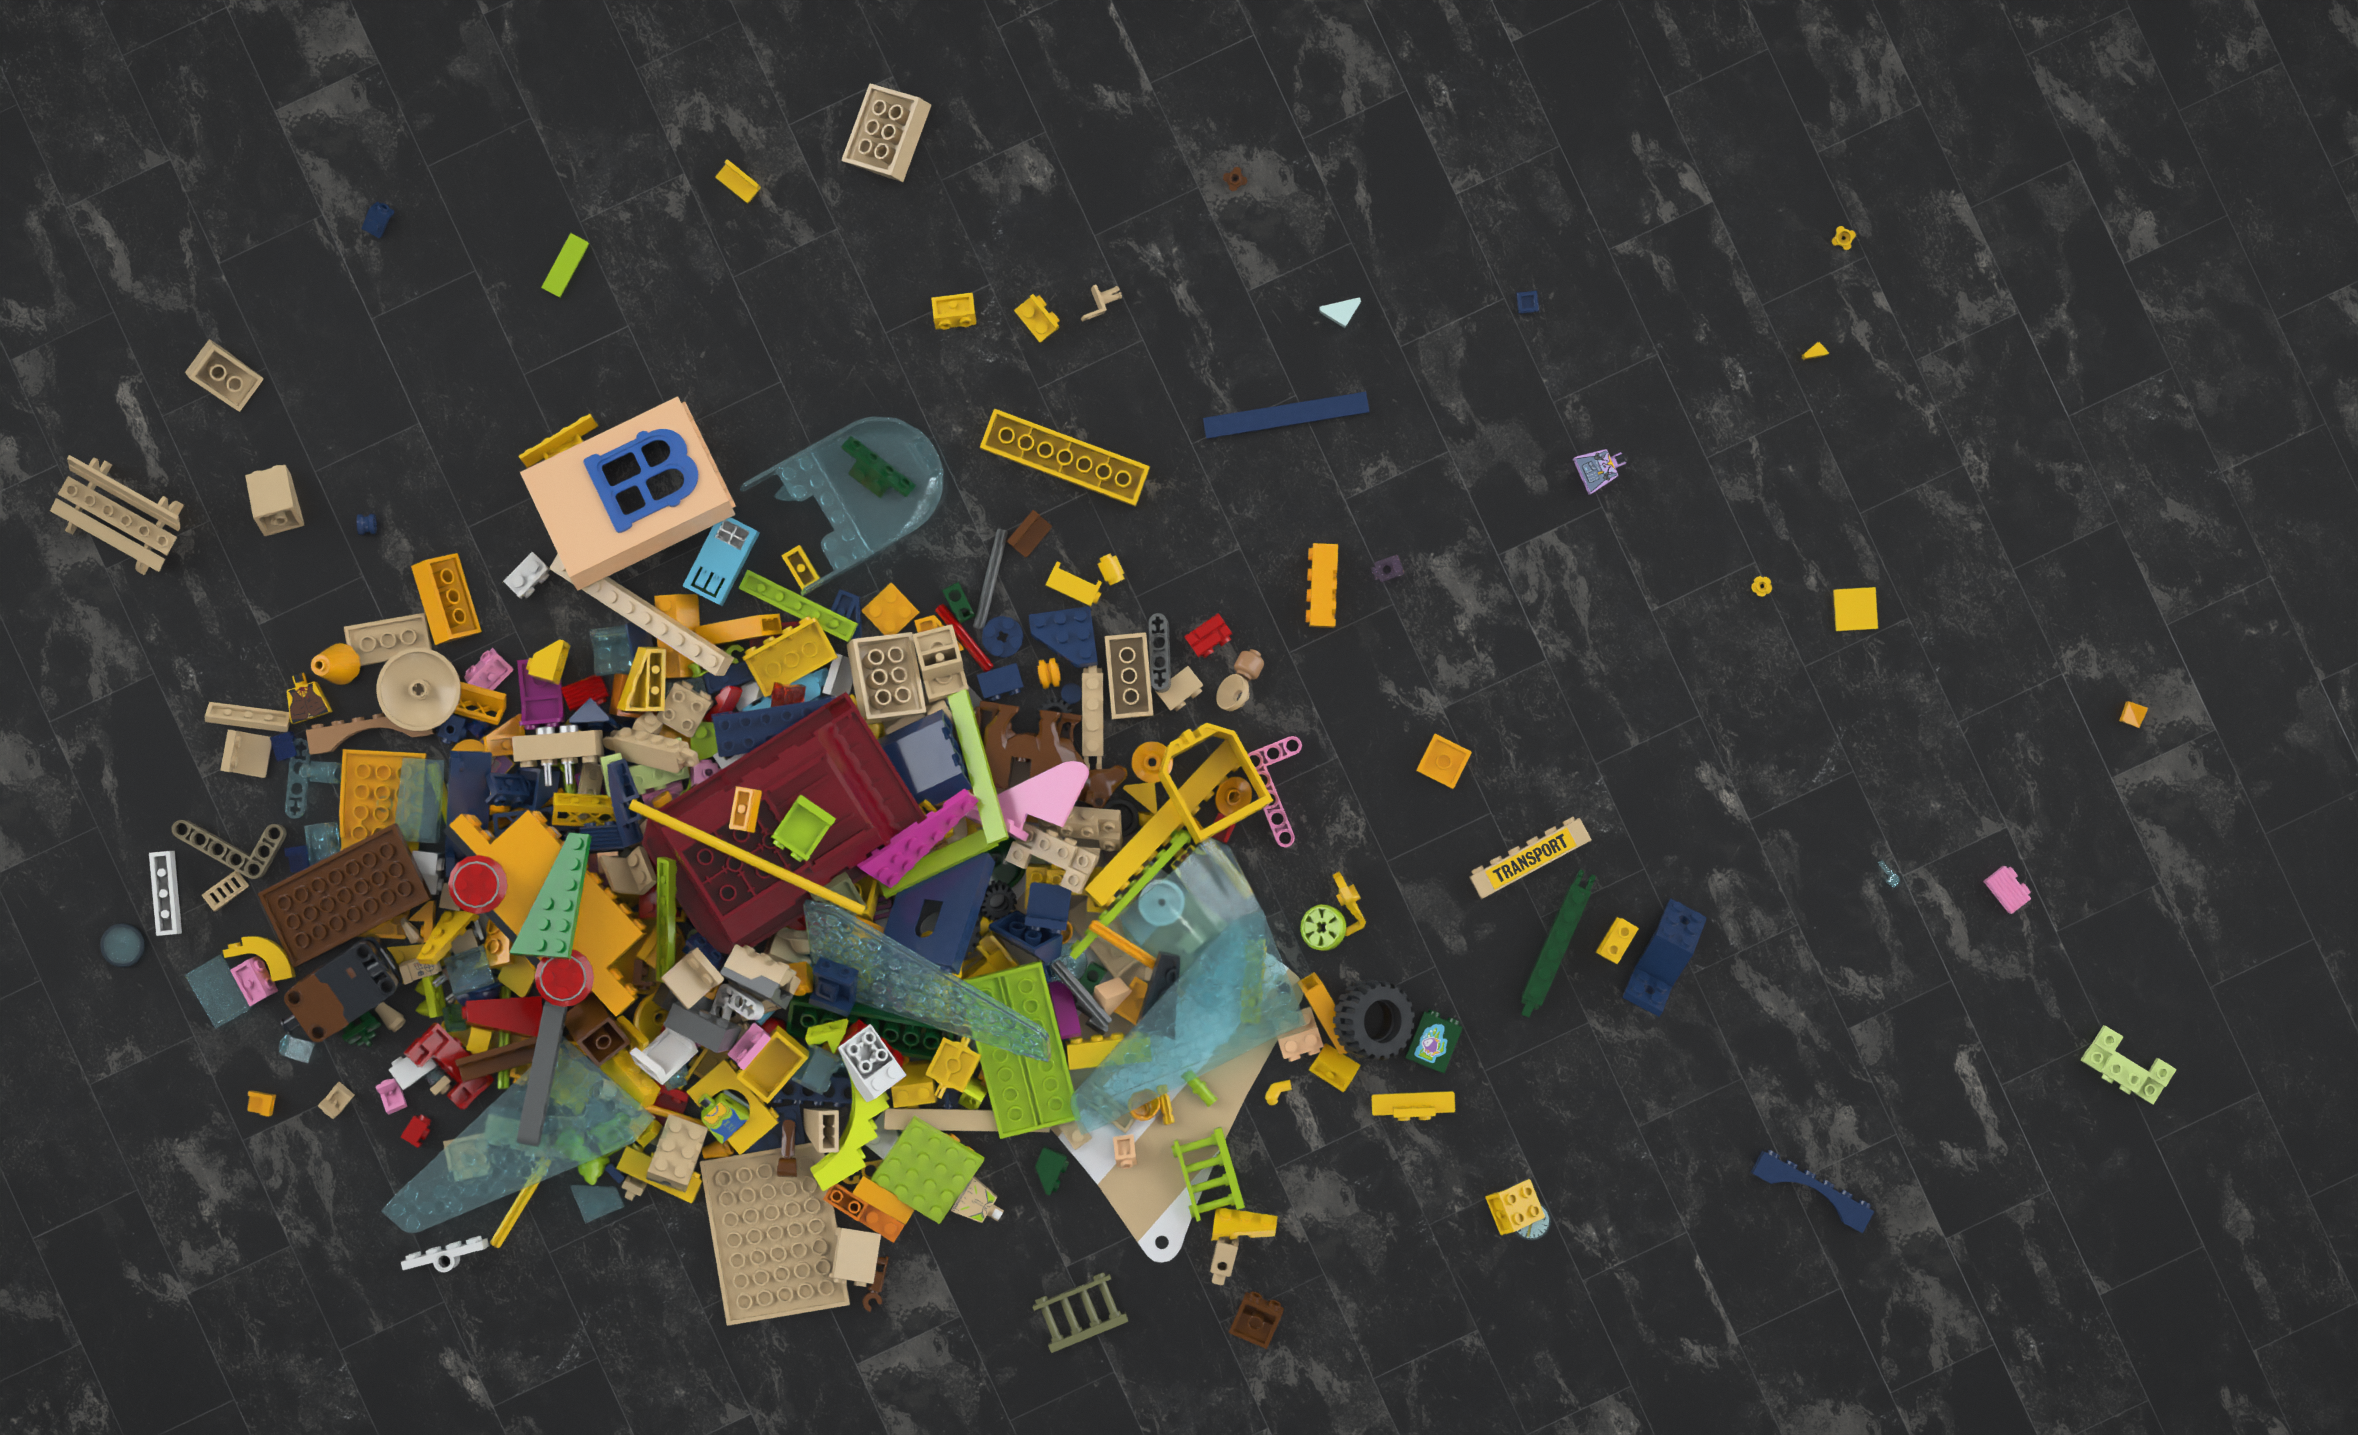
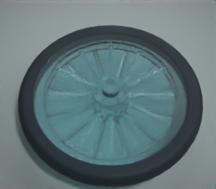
M121 923L111 926L106 930L101 939L102 955L110 964L117 967H128L135 964L141 958L144 951L142 934L137 928L129 924Z

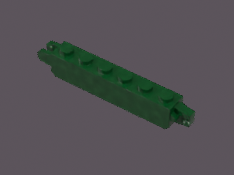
M1579 869L1573 884H1570L1522 993L1521 1003L1525 1005L1521 1015L1529 1018L1533 1008L1538 1010L1542 1006L1591 895L1590 890L1595 881V875H1591L1588 878L1585 889L1581 888L1578 885L1583 878L1584 871Z

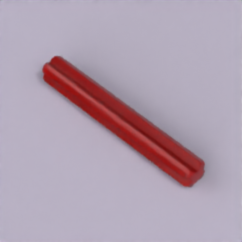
M945 604L939 605L935 609L946 625H953L955 636L983 671L988 672L991 670L993 664Z

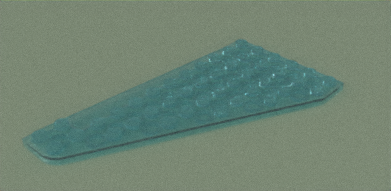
M811 900L805 901L803 907L812 971L820 957L859 970L855 1002L1008 1050L1016 1055L1049 1062L1051 1058L1050 1038L1046 1030L1040 1025L953 974L942 970L941 967L839 907Z
M1262 909L1230 921L1075 1090L1071 1097L1070 1107L1081 1135L1107 1125L1120 1116L1278 1035L1306 1025Z

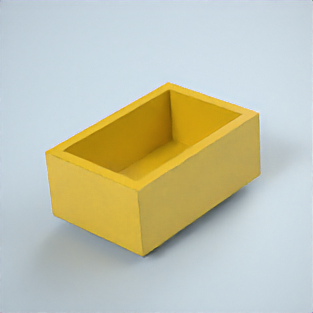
M777 1026L770 1033L771 1039L745 1070L740 1068L736 1074L738 1080L767 1104L809 1057V1051L780 1026Z

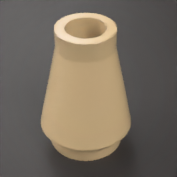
M385 1002L380 1003L375 1009L388 1030L393 1032L399 1030L406 1021L403 1018V1014L394 1010Z

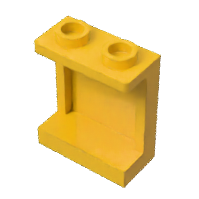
M1616 917L1596 953L1618 964L1639 928L1622 918Z

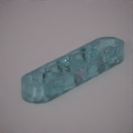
M303 738L294 740L290 751L285 812L287 816L293 819L302 817L306 808L311 755L309 753L308 741ZM300 742H303V745L306 746V750H302L301 756H306V760L294 759L295 756H299L300 751L296 749V745H300ZM297 762H301L305 766V770L301 774H297L294 771V765ZM295 783H300L303 787L299 795L292 792V786ZM291 797H302V802L297 801V807L300 808V812H296V815H293L294 813L290 811V807H294L295 800L290 801Z

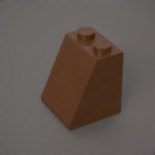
M594 993L567 1012L565 1026L575 1042L598 1068L631 1043L609 1010Z

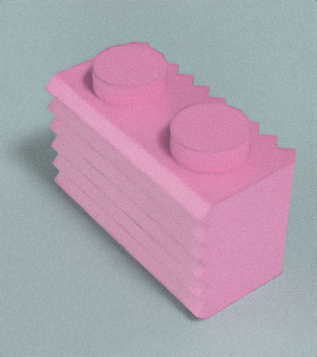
M2002 866L1985 879L1984 883L2005 910L2012 914L2031 899L2028 895L2031 892L2024 883L2019 884L2015 879L2018 875L2011 867Z

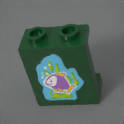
M1429 1009L1428 1013L1425 1011L1422 1013V1018L1405 1058L1445 1073L1463 1027L1459 1026L1460 1021L1450 1017L1444 1020L1439 1018L1440 1013Z

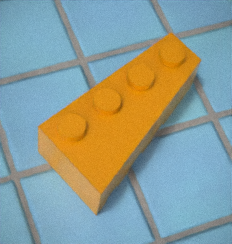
M1313 543V548L1308 550V560H1312V569H1308L1307 581H1311V589H1307L1306 601L1310 602V610H1306V622H1310L1309 627L1334 628L1336 623L1335 597L1337 590L1338 544Z

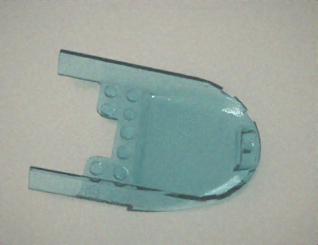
M873 416L857 420L751 478L742 484L740 490L744 492L772 475H778L794 500L804 501L814 495L834 529L833 532L823 537L821 541V548L834 571L806 586L801 591L802 596L871 557L873 558L923 525L933 514L939 503L943 489V469L935 447L919 429H915L905 423V421L897 418ZM850 436L859 440L865 447L876 453L878 457L910 479L916 485L915 489L908 497H904L890 486L880 499L848 474L857 460L841 448L844 442Z

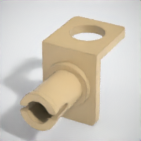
M1093 285L1091 291L1099 310L1084 315L1081 320L1085 321L1104 314L1107 310L1105 304L1121 299V292L1117 293L1119 291L1118 286L1100 292L1097 285Z

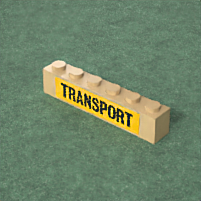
M1571 817L1563 822V827L1556 829L1554 826L1544 832L1546 836L1540 839L1536 836L1526 841L1527 846L1521 849L1517 846L1509 850L1507 857L1502 859L1501 856H1498L1490 861V866L1486 868L1480 866L1472 870L1473 875L1469 876L1480 898L1483 899L1591 841L1581 819L1577 818L1575 820L1574 817Z

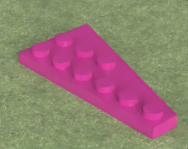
M963 789L944 802L943 808L935 813L931 811L926 814L927 819L919 824L915 822L890 839L891 844L881 850L876 848L871 852V857L862 861L857 866L889 888H892L923 856L928 854L938 841L943 839L953 826L958 824L959 820L967 812L973 809L979 800L975 795Z

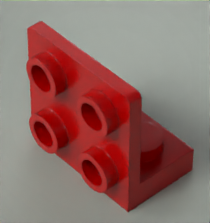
M652 1078L661 1088L652 1105L683 1114L690 1095L685 1090H679L668 1083L661 1085ZM649 1113L663 1127L665 1126L667 1118Z

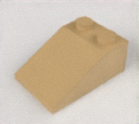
M210 339L185 372L191 380L239 412L264 379Z

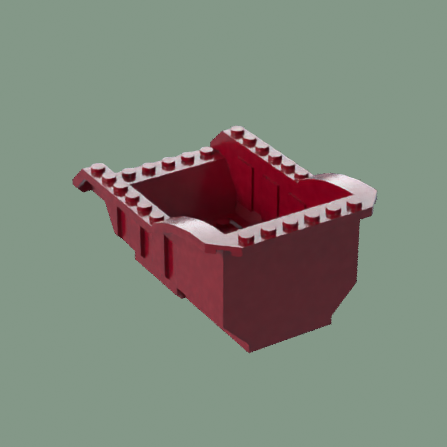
M847 692L823 705L658 809V811L821 886H825L835 876L841 875L844 872L848 874L853 884L860 881L869 874L857 866L859 863L871 857V852L876 848L881 850L891 844V838L913 823L917 822L919 824L927 819ZM736 786L762 791L754 833L729 829ZM799 795L804 796L836 818L810 855L808 861L802 860L801 862L791 856L792 851L786 847L782 850L774 845V839L771 838ZM647 818L642 846L656 868L658 857L676 860L677 892L675 898L696 931L720 953L730 955L736 944L741 947L745 944L752 948L823 904L819 900L815 901L811 897L810 892Z

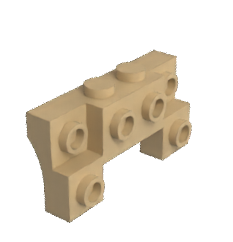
M1073 806L1063 827L1038 818L1039 828L1045 831L1047 828L1059 833L1058 837L1094 839L1099 840L1101 850L1121 851L1122 849L1121 810Z
M1024 822L1022 830L1029 834L1025 842L1016 838V841L1012 842L1005 861L1027 869L1032 855L1066 870L1060 886L1077 894H1082L1100 855L1076 845L1077 841L1069 837H1065V839L1058 837L1059 833L1047 828L1045 831Z

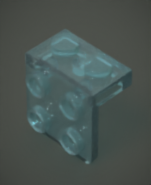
M625 625L591 629L590 637L594 650L595 675L602 676L630 672L633 661Z

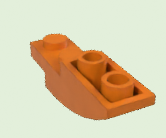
M838 1183L829 1188L823 1198L824 1201L856 1221H860L891 1242H895L905 1224L852 1194L851 1190Z

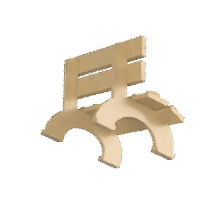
M69 455L67 460L70 471L90 482L88 486H85L68 476L58 495L76 504V507L73 508L56 498L50 510L69 521L65 531L73 535L76 528L79 527L137 559L135 569L139 573L145 575L149 567L159 572L165 559L150 550L153 547L168 555L177 537L162 528L166 524L179 531L180 522L178 515L184 505L178 501L168 505V499L164 496L156 504L106 476L112 466L104 460L100 467L98 459L93 458L89 465ZM99 486L158 519L157 524L149 522L94 491L95 487ZM83 509L144 542V547L82 513Z

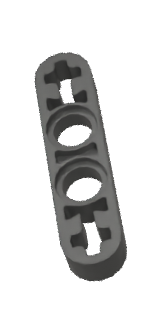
M1156 613L1149 619L1151 685L1155 691L1164 693L1171 687L1169 623L1163 614ZM1159 619L1163 623L1160 624V631L1162 633H1158V628L1156 627V625H1154L1158 622ZM1157 639H1164L1165 644L1163 647H1154V642ZM1164 658L1166 661L1165 665L1161 668L1155 667L1156 660ZM1158 673H1162V679L1165 681V683H1162V687L1156 684L1160 681Z

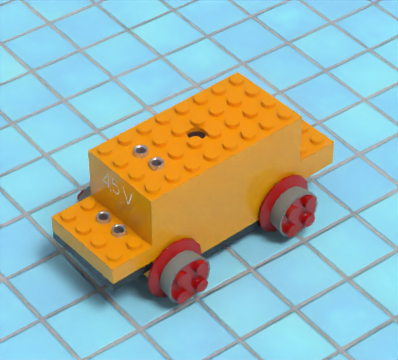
M527 810L498 838L489 830H483L480 827L482 822L475 815L461 814L443 830L467 856L458 862L450 873L448 882L450 896L455 904L465 912L474 914L485 913L514 944L564 844V841L560 839L562 835L555 827L546 824L548 820L540 811ZM587 862L571 959L525 957L536 968V988L541 996L552 1005L561 1007L573 1006L594 993L615 1016H618L639 998L637 995L639 991L631 982L627 984L622 979L625 976L617 967L612 968L611 966L648 933L645 930L647 926L640 918H634L631 915L633 911L626 903H620L617 900L619 896L616 892L602 884L605 881L597 872H590L588 869L590 865Z

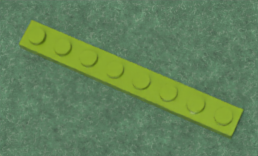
M1177 833L1170 841L1171 847L1167 851L1163 848L1155 857L1157 859L1153 866L1148 864L1141 871L1143 876L1139 881L1134 879L1126 887L1129 891L1124 896L1120 894L1112 902L1115 906L1110 911L1106 909L1098 917L1101 920L1100 923L1107 927L1190 838L1184 833L1181 836ZM1089 928L1084 932L1086 937L1081 942L1077 940L1070 947L1072 950L1070 955L1075 960L1099 936L1089 930Z

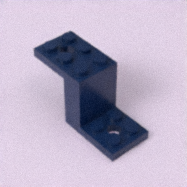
M1670 898L1657 930L1635 964L1622 998L1660 1017L1674 983L1695 951L1707 917Z

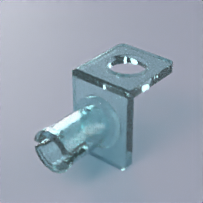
M311 761V765L303 764L300 767L299 773L303 778L310 777V782L341 784V777L336 779L334 772L337 767L342 772V763Z

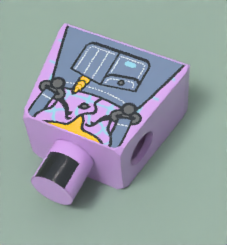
M1607 449L1577 456L1573 459L1589 495L1618 476L1616 468L1626 464L1621 452L1610 457Z

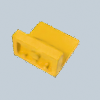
M1530 1179L1485 1197L1500 1235L1515 1232L1545 1217Z

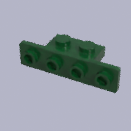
M850 436L841 446L845 452L857 460L848 474L880 499L890 486L904 497H908L915 489L916 485L910 479L903 476L893 466L886 463L854 437Z

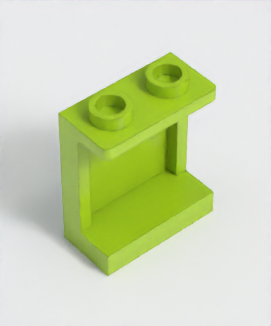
M799 795L771 836L774 839L773 844L782 850L786 847L792 851L791 856L799 862L802 860L808 861L810 855L836 818L804 796Z

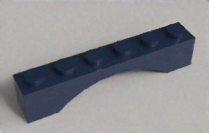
M1768 1150L1767 1153L1761 1152L1751 1171L1752 1174L1771 1184L1796 1182L1815 1188L1832 1203L1839 1214L1841 1222L1861 1233L1864 1232L1874 1213L1870 1209L1871 1205L1861 1199L1859 1202L1851 1199L1852 1194L1843 1189L1841 1192L1834 1190L1835 1185L1826 1180H1823L1822 1183L1815 1179L1816 1175L1806 1169L1804 1173L1797 1170L1798 1165L1788 1159L1784 1163L1778 1159L1780 1155L1771 1150Z

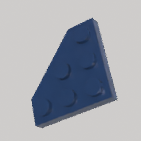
M1090 606L1029 615L1031 636L1034 639L1047 645L1050 650L1059 656H1063L1077 668L1098 665Z

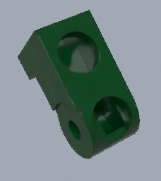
M959 581L942 590L960 624L975 616Z
M1091 961L1079 982L1090 995L1093 994L1094 987L1099 985L1107 969L1094 961Z

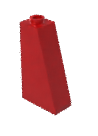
M542 996L466 1001L465 1006L461 1008L462 1019H466L467 1025L526 1038L538 1037L543 1012Z

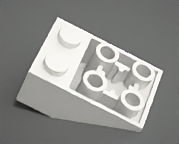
M871 1024L838 1047L855 1087L866 1102L877 1098L906 1076Z

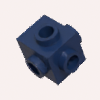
M452 714L446 722L436 728V731L439 732L438 736L442 737V742L454 745V742L459 743L461 740H465L468 729L465 727L468 720ZM452 726L454 727L453 733L450 732Z

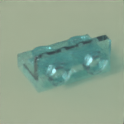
M337 822L304 826L310 866L340 851Z

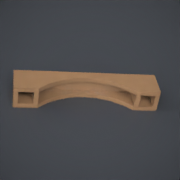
M382 713L372 715L373 719L365 720L364 717L352 718V723L344 724V720L331 722L332 726L324 727L323 724L311 725V729L306 730L310 755L334 752L350 736L372 728H390L403 732L412 738L435 735V728L426 731L407 730L394 724Z

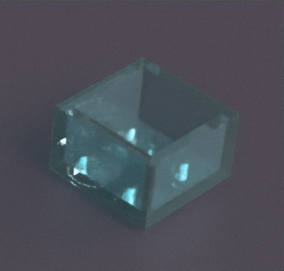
M812 1044L807 1048L809 1051L808 1059L795 1072L792 1080L822 1095L823 1092L829 1089L831 1084L830 1078L833 1073L837 1072L840 1066V1057Z

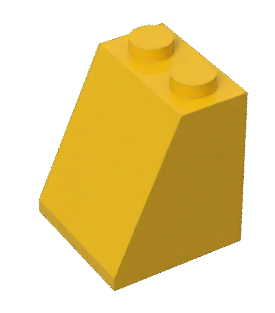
M919 1060L903 1064L902 1070L906 1076L891 1086L894 1108L935 1103L937 1101V1097L934 1096L936 1092L935 1080L925 1075L932 1060Z

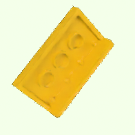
M808 616L800 620V625L793 629L790 626L782 630V635L775 639L772 636L764 640V645L757 649L754 646L745 651L746 655L742 658L749 667L765 698L838 658L816 617L811 619Z

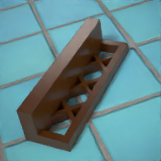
M537 1037L455 1060L463 1083L532 1063Z

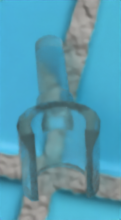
M1883 860L1879 861V865L1889 875L1886 882L1895 888L1899 883V876L1893 873Z

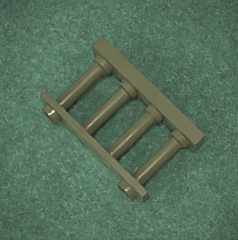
M1102 1272L1093 1276V1281L1049 1299L1047 1296L1035 1300L1036 1304L1033 1305V1309L1035 1311L1041 1308L1052 1335V1342L1048 1344L1051 1353L1128 1322L1126 1312L1121 1314L1117 1310L1106 1281L1111 1279L1110 1274L1105 1275ZM1096 1285L1099 1286L1110 1313L1108 1315L1109 1319L1101 1321V1318L1098 1319L1087 1292L1088 1288ZM1076 1293L1080 1294L1091 1321L1089 1323L1090 1327L1082 1329V1326L1079 1327L1067 1298ZM1059 1300L1072 1329L1070 1331L1071 1334L1065 1337L1062 1334L1060 1335L1048 1306Z

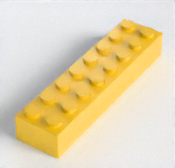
M994 409L980 445V449L1135 507L1150 466L997 409Z

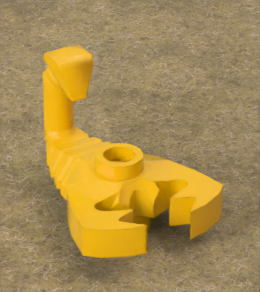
M1340 871L1332 875L1339 887L1340 894L1336 895L1341 906L1346 905L1348 910L1358 919L1356 923L1346 927L1345 936H1349L1362 929L1366 921L1356 904V901L1361 898L1354 884L1348 887Z

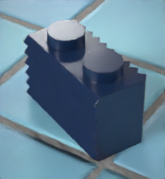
M616 821L604 822L605 825L596 826V823L583 824L584 827H580V834L592 836L589 854L622 852L624 850Z

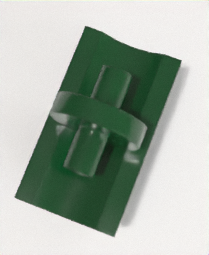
M367 1011L359 1016L360 1025L355 1026L353 1022H350L349 1025L342 1029L344 1033L342 1038L345 1042L347 1041L350 1045L356 1042L358 1046L364 1043L368 1047L373 1045L371 1039L377 1036L374 1030L381 1027L382 1024L380 1020Z

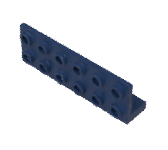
M836 696L814 698L813 701L736 713L728 711L711 714L719 757L749 753L832 701Z
M450 751L446 827L459 815L471 814L475 815L482 822L480 827L488 831L489 805L486 804L485 800L490 796V790L485 776L491 772V752ZM446 835L444 871L445 876L450 877V873L456 864L467 856Z

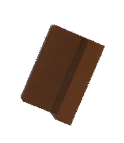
M1032 510L1007 540V543L1024 557H1028L1050 531L1052 525L1044 520L1036 511Z

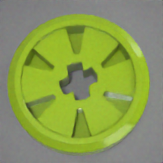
M1329 905L1312 907L1305 913L1301 921V934L1304 941L1316 950L1327 951L1334 949L1342 942L1346 933L1344 916L1338 909ZM1321 924H1327L1325 926L1326 932H1320V930L1322 929V927L1320 926Z

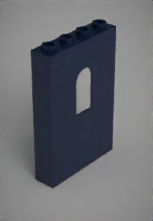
M933 846L928 852V854L937 851L943 847ZM989 853L978 854L896 894L877 951V956L884 965L889 967L898 965L909 970L918 968L925 972L938 971L944 975H959L995 866V861ZM925 900L943 902L932 934L923 938L917 936L915 930Z

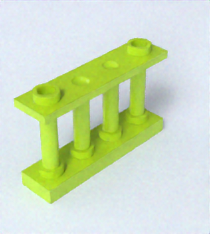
M1222 1127L1214 1128V1134H1211V1137L1184 1145H1179L1178 1139L1174 1140L1175 1145L1171 1146L1174 1158L1178 1157L1192 1203V1205L1188 1206L1192 1218L1196 1217V1220L1200 1221L1199 1213L1230 1204L1231 1206L1236 1205L1237 1210L1245 1208ZM1213 1144L1214 1146L1218 1145L1220 1154H1217V1157L1185 1166L1182 1153ZM1215 1165H1224L1226 1173L1222 1174V1177L1191 1185L1188 1173ZM1221 1185H1230L1232 1193L1228 1194V1197L1201 1205L1196 1204L1194 1193Z

